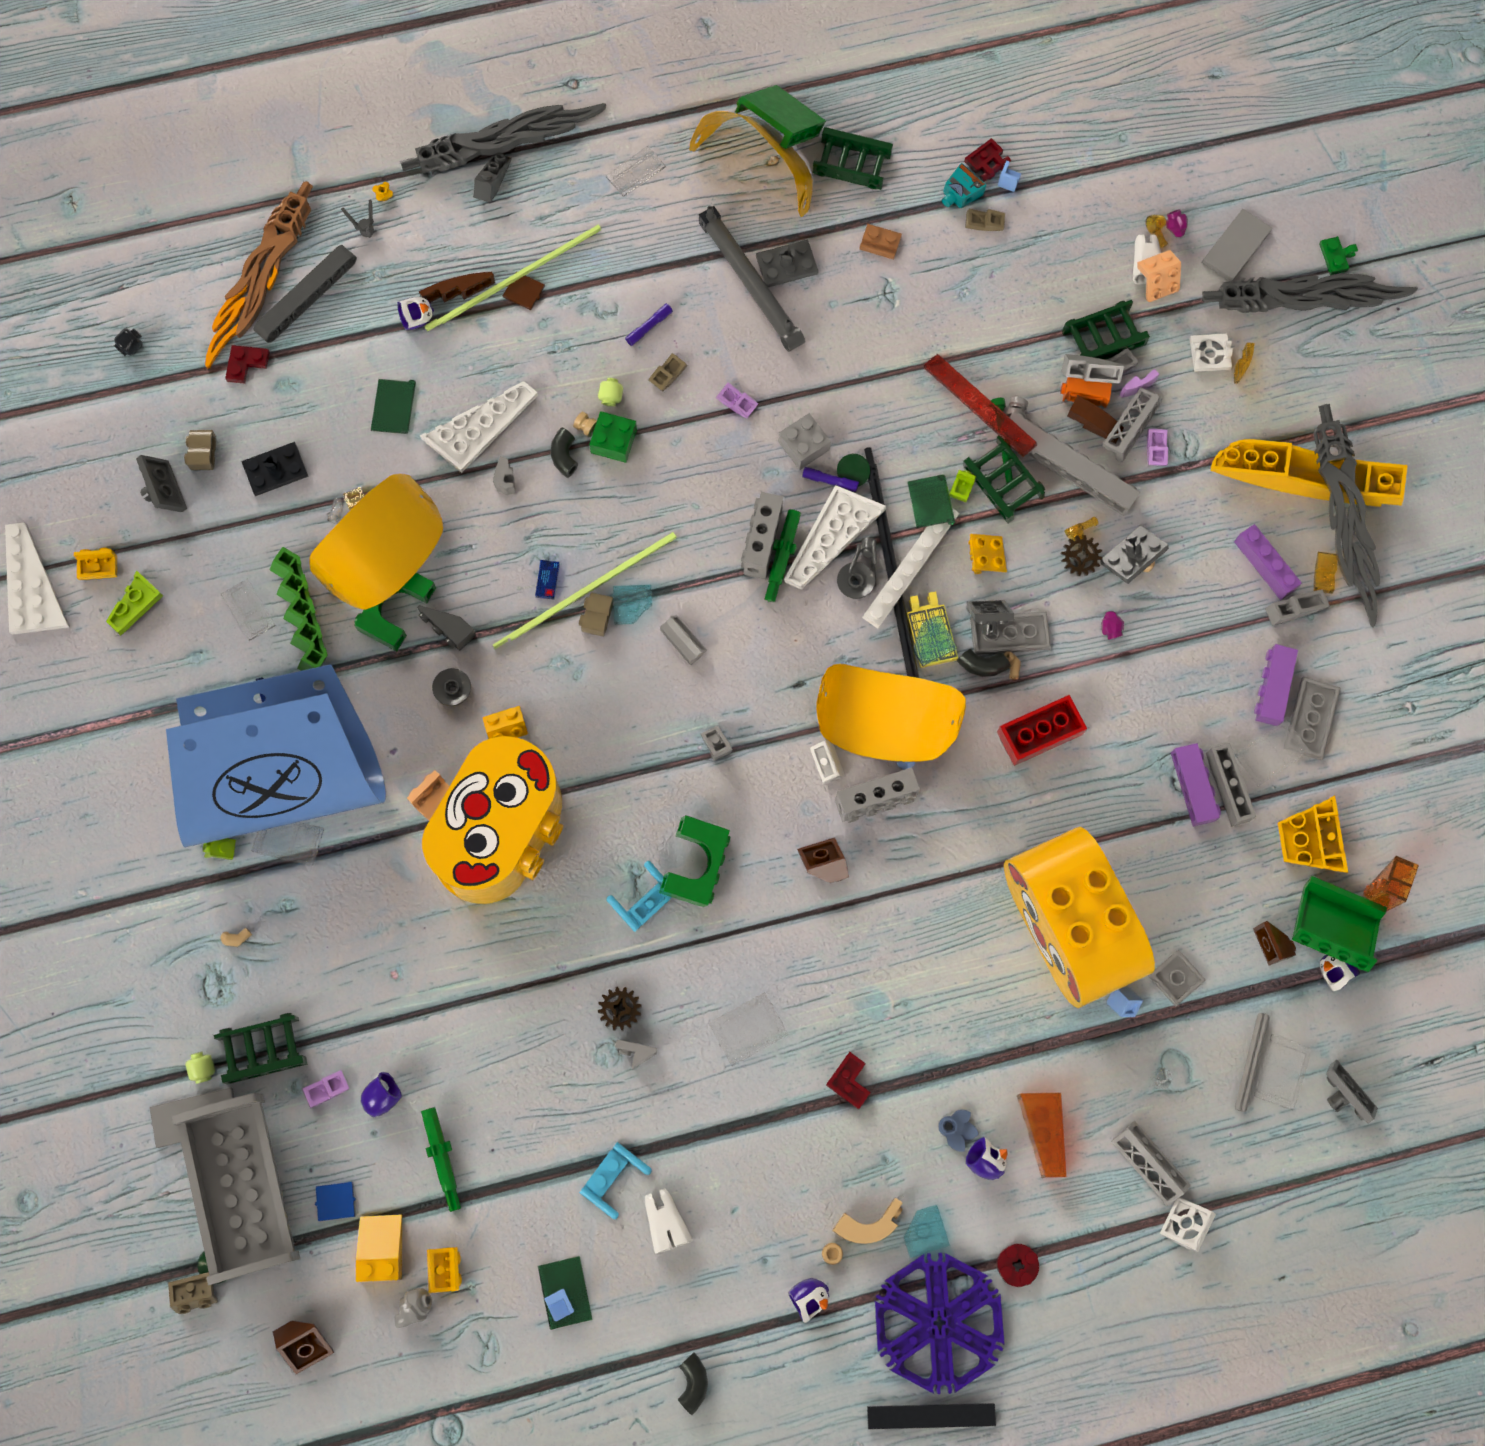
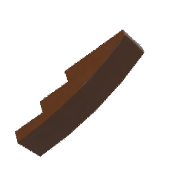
M491 271L454 277L419 291V295L427 299L429 303L440 297L445 303L458 295H461L463 300L495 284L494 274Z

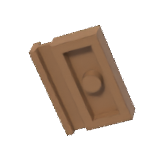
M867 224L859 250L894 260L902 234Z

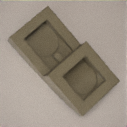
M970 208L967 210L965 228L981 231L1004 230L1005 213L988 209L987 212Z
M672 353L662 366L659 365L648 381L661 391H664L688 365Z

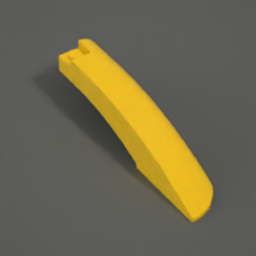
M1255 439L1235 441L1230 443L1225 449L1220 450L1211 465L1210 471L1239 481L1280 492L1329 501L1330 491L1318 472L1320 462L1318 464L1316 462L1318 453L1315 455L1314 451L1294 446L1292 443ZM1344 460L1332 462L1331 464L1340 469ZM1356 460L1355 484L1362 494L1365 505L1381 507L1382 504L1402 506L1408 465ZM1340 485L1344 503L1350 504L1344 488Z

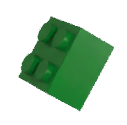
M600 411L589 444L591 454L627 463L637 432L636 421Z

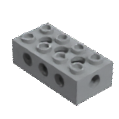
M761 492L760 498L756 497L754 515L751 516L750 531L747 533L746 547L741 557V568H744V575L766 580L782 514L783 496Z
M911 767L837 791L835 803L842 822L848 821V823L859 820L860 816L866 815L870 817L877 814L878 810L885 809V811L896 808L897 804L903 803L906 805L914 802L920 788Z

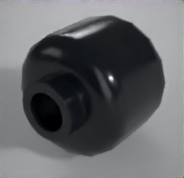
M124 328L114 338L116 343L114 346L124 356L127 354L132 356L143 345L140 339L142 335L134 328L132 330Z

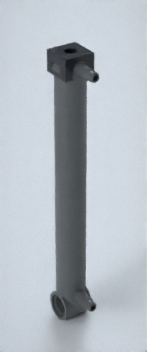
M708 206L707 210L699 214L700 226L705 233H709L780 336L784 348L790 352L804 344L805 338L798 327L794 326L791 319L787 316L721 220L720 213L715 206Z

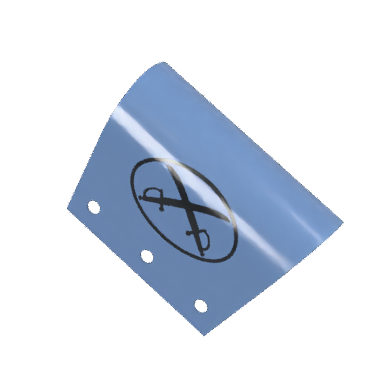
M331 664L176 698L181 726L166 729L177 828L181 843L185 848L384 803L386 800L385 783L372 743ZM321 680L324 682L325 687L321 690H316L313 688V683ZM261 693L266 699L263 703H257L253 699L254 695ZM199 706L204 707L206 714L204 716H197L194 713V709Z

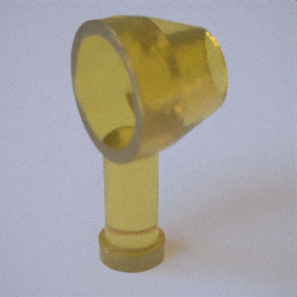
M1150 215L1146 218L1147 230L1157 236L1160 248L1168 245L1161 231L1166 226V218L1163 215Z
M1092 517L1085 522L1069 527L1064 532L1073 541H1075V536H1079L1082 539L1084 530L1097 526L1098 519Z

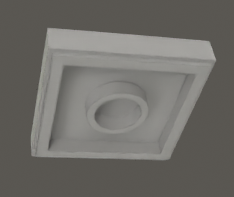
M1177 950L1156 968L1152 974L1148 975L1175 1007L1206 981L1180 950Z

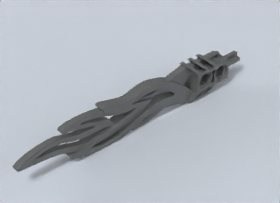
M606 103L573 110H563V105L532 109L510 120L504 119L495 122L478 132L453 133L448 137L443 136L440 139H433L428 145L415 148L416 157L400 161L403 171L419 166L423 174L434 170L446 171L450 168L465 165L468 161L479 155L504 153L521 144L544 142L545 137L569 132L576 128L575 123L588 120L606 109ZM453 148H455V149H457V150H460V151H459L458 153H456Z
M1335 274L1318 279L1319 276H1306L1287 282L1264 277L1253 281L1255 278L1253 277L1248 281H1244L1246 278H1241L1239 281L1224 282L1218 291H1203L1201 299L1203 302H1219V309L1226 308L1227 310H1237L1242 313L1267 312L1278 307L1300 311L1312 310L1317 307L1347 310L1349 307L1379 306L1383 303V300L1398 299L1412 295L1418 288L1381 285L1373 282L1376 279L1375 277L1361 274ZM1357 287H1364V288H1369V289H1372V290H1365V289H1351V290H1348V289H1350V288H1357ZM1377 291L1388 292V293H1395V294L1380 293V292H1377ZM1305 293V294H1303L1302 296H1290V295H1288V294Z
M1330 404L1318 406L1322 424L1313 432L1316 444L1314 453L1315 455L1318 453L1316 460L1317 464L1320 462L1318 472L1330 491L1329 520L1331 529H1335L1336 556L1344 580L1349 587L1354 584L1363 600L1370 626L1374 627L1377 621V598L1375 590L1366 574L1364 563L1369 570L1376 587L1379 586L1380 574L1373 552L1376 546L1365 525L1366 506L1364 499L1355 484L1357 462L1352 457L1355 456L1354 451L1350 448L1353 447L1352 441L1348 439L1345 425L1340 424V420L1333 421ZM1326 429H1332L1334 437L1327 436ZM1330 447L1337 448L1338 455H1332ZM1344 460L1340 469L1331 464L1332 462ZM1340 485L1344 488L1350 502L1347 516ZM1354 498H1355L1356 503H1357V506H1358L1359 515H1358L1357 510H1356V507H1355ZM1353 530L1357 539L1367 552L1373 567L1371 566L1361 547L1356 543H1353ZM1352 549L1356 557L1359 573L1369 590L1372 609L1366 592L1355 575Z

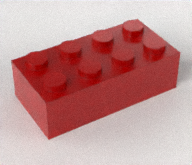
M1067 695L1001 725L997 730V734L1013 765L1016 766L1082 736L1086 732L1087 727L1071 696Z

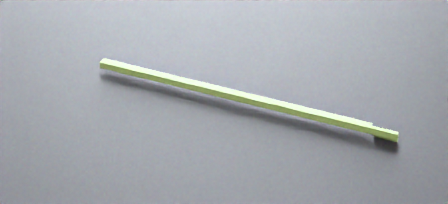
M598 224L438 320L431 321L424 326L428 332L441 323H446L601 231L600 225Z
M674 532L670 533L493 644L494 649L508 642V638L513 641L673 541L676 539V535Z

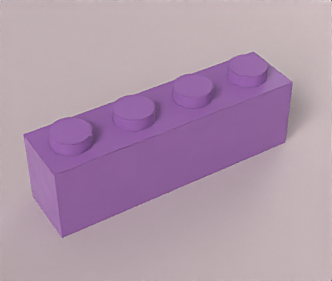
M1255 524L1240 533L1234 541L1280 600L1296 591L1302 584Z
M1278 644L1268 649L1265 660L1268 661L1267 667H1264L1262 672L1264 681L1258 690L1260 700L1259 703H1256L1254 714H1256L1255 721L1279 726L1284 721L1298 653L1297 649Z
M1198 743L1175 748L1171 752V756L1192 826L1195 827L1217 821L1220 818L1221 810L1214 799V787L1209 783V770L1204 766L1202 749L1198 747Z

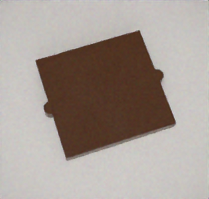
M525 275L508 285L502 296L531 310L535 302L540 299L539 296L545 284Z

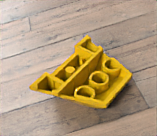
M1335 795L1319 804L1313 805V807L1278 822L1284 862L1348 873Z

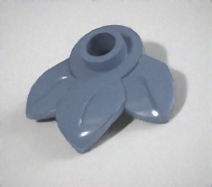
M957 1110L952 1116L942 1118L938 1124L939 1131L947 1138L948 1145L959 1152L965 1151V1141L979 1135L975 1126L968 1122L971 1112L967 1110ZM946 1123H950L952 1125V1129L950 1131L945 1129Z

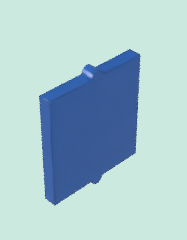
M353 1182L316 1186L317 1202H315V1206H317L318 1221L355 1217L354 1201H356V1198L353 1194Z

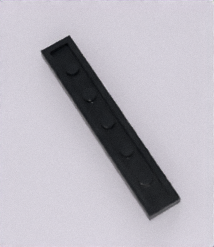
M995 1403L867 1406L868 1429L996 1426Z

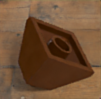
M835 838L797 849L808 874L829 883L849 878L845 857Z
M1263 922L1253 928L1269 966L1296 956L1294 942L1270 922Z
M290 1321L272 1331L277 1351L295 1374L302 1372L334 1353L315 1324Z

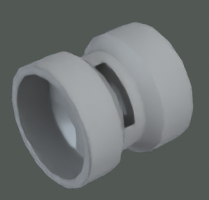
M1012 397L1006 417L1009 419L1013 412L1025 417L1024 411L1028 407V401L1021 397Z

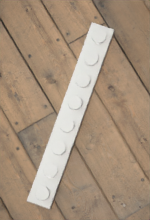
M946 503L941 506L862 617L877 629L880 627L960 514Z

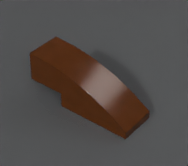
M1078 395L1067 417L1083 424L1082 428L1105 439L1118 422L1107 412ZM1121 425L1120 430L1122 432L1124 427ZM1119 438L1112 439L1111 442L1116 444Z

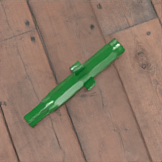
M788 510L780 540L775 539L773 550L776 551L764 598L768 602L775 603L790 554L794 555L797 545L793 544L801 516V512L797 510Z
M432 1107L421 1111L430 1147L425 1149L428 1158L433 1157L442 1191L445 1192L449 1211L452 1212L461 1209L456 1191L455 1176L448 1154L449 1151H452L450 1141L445 1142L436 1108Z

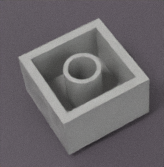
M810 413L779 432L778 435L779 444L799 470L830 450L831 440Z

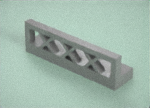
M1140 387L1104 441L1103 447L1116 453L1117 461H1124L1160 406V396ZM1141 395H1144L1150 399L1148 402L1140 404L1139 398ZM1139 409L1140 415L1130 418V411ZM1129 423L1130 430L1121 432V425ZM1120 438V445L1116 447L1109 444L1112 439Z
M1136 1121L1132 1122L1121 1134L1111 1141L1167 1206L1184 1195L1191 1186ZM1126 1136L1131 1142V1148L1124 1147L1120 1140ZM1135 1154L1142 1155L1145 1158V1164L1138 1163L1135 1159ZM1149 1170L1156 1171L1159 1174V1180L1152 1179L1149 1176ZM1163 1186L1171 1188L1175 1195L1168 1198L1163 1192Z

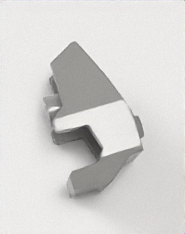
M502 456L498 460L493 483L497 492H502L505 495L515 494L513 483H507L514 481V477L511 476L513 475V467H510L508 459Z

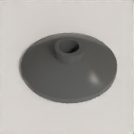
M856 562L852 573L848 572L851 563L843 566L837 576V585L840 591L845 596L853 599H860L869 595L875 585L873 571L867 565ZM857 580L859 584L853 585L852 581Z
M449 668L441 671L435 677L432 691L435 698L441 704L456 706L463 703L470 695L471 682L463 671ZM455 686L456 690L454 692H450V687Z

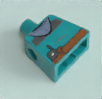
M961 163L945 183L943 193L946 196L942 198V203L946 207H950L955 203L959 208H964L984 195L986 184Z

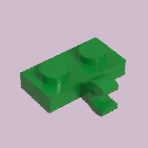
M1338 236L1321 240L1319 243L1330 275L1349 270L1346 258L1356 255L1355 252H1358L1356 244L1349 245L1343 249Z

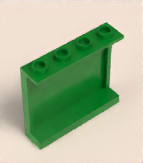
M778 85L741 96L737 101V108L735 110V113H740L749 109L784 134L780 146L785 149L818 137L826 122L825 119Z
M1311 876L1303 887L1292 940L1369 972L1377 962V959L1374 958L1380 920L1386 914L1387 907Z

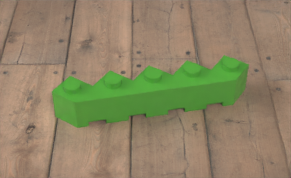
M282 547L273 559L270 571L284 579L276 595L291 603L283 619L298 628L290 644L305 652L297 669L303 671L321 667L328 654L322 641V633L316 620V612L312 598L310 599L308 584L301 567L302 563L298 555Z

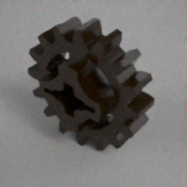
M1083 535L1082 539L1079 536H1075V541L1072 539L1068 540L1070 545H1063L1066 551L1060 553L1065 556L1061 562H1066L1064 569L1070 568V574L1076 571L1077 576H1081L1082 572L1084 576H1087L1088 571L1095 572L1094 566L1100 567L1097 561L1103 559V557L1098 556L1102 549L1097 550L1096 547L1099 543L1093 544L1094 538L1087 540L1086 535ZM1079 543L1077 550L1070 551L1074 545ZM1088 546L1091 547L1093 553L1088 550ZM1083 551V555H1086V558L1081 560L1077 554ZM1070 558L1076 563L1075 566L1071 563ZM1087 561H1092L1090 566L1084 568Z
M616 987V992H612L609 989L608 996L602 995L604 1002L598 1003L602 1007V1009L598 1010V1013L603 1014L600 1020H607L605 1025L607 1028L613 1025V1031H616L617 1027L624 1031V1026L626 1025L631 1029L630 1023L634 1022L637 1024L638 1021L635 1017L641 1016L637 1009L642 1008V1005L636 1004L639 1001V997L633 998L634 991L632 990L627 993V987H624L623 991ZM619 996L616 1001L610 1002L612 998ZM627 998L633 1003V1008L627 1006ZM622 1002V1006L625 1009V1011H621L620 1014L617 1015V1010L615 1009V1007H619ZM606 1010L612 1011L614 1015L613 1020L608 1017ZM625 1016H631L628 1020L621 1022V1019Z

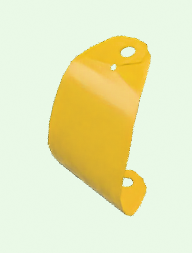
M715 111L706 114L700 120L692 136L689 150L696 151L727 120L742 117L756 128L788 165L795 179L798 212L800 217H803L810 208L813 179L806 163L793 147L785 149L780 146L783 136L764 120L728 111ZM701 134L699 141L695 144L697 137Z
M393 474L374 487L340 520L310 555V570L329 592L353 607L369 609L382 603L399 591L424 564L442 535L443 522L437 506L426 491L422 490V487L410 475Z
M834 664L827 668L826 673L822 677L816 710L820 732L823 737L843 750L875 759L921 762L938 758L956 740L966 710V698L954 687L930 680L879 672L846 664Z

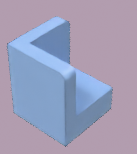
M1006 161L998 186L1015 192L1021 173L1008 169L1010 162Z
M1126 986L1112 992L1107 1000V1004L1120 1017H1135L1143 1002L1131 988Z
M564 1288L544 1298L554 1321L574 1313Z

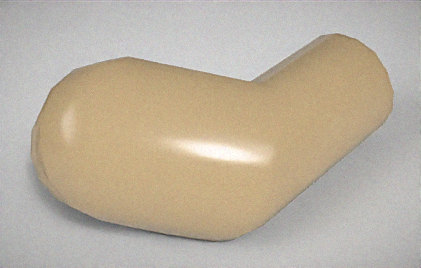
M1007 651L1004 655L1011 665L1009 678L1017 680L1019 679L1021 662L1015 654Z
M245 927L238 934L224 932L221 934L220 939L226 946L238 947L252 933Z

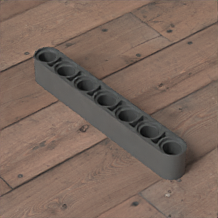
M343 245L336 247L258 320L253 330L267 343L273 342L355 264L357 257Z

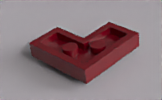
M232 345L225 376L226 381L245 384L248 367L267 369L269 349Z
M849 1051L826 1086L859 1110L871 1092L855 1081L866 1063Z

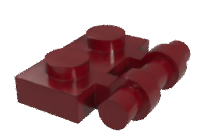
M991 138L965 157L964 162L975 174L982 170L984 174L980 176V179L985 182L988 179L991 180L998 171H1002L1006 161L1011 162V159L1008 156L1002 159L1003 149ZM994 161L996 165L990 168L988 164Z

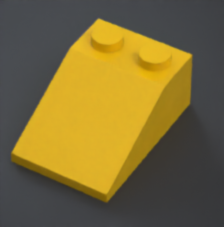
M402 1215L360 1217L356 1252V1282L402 1280Z

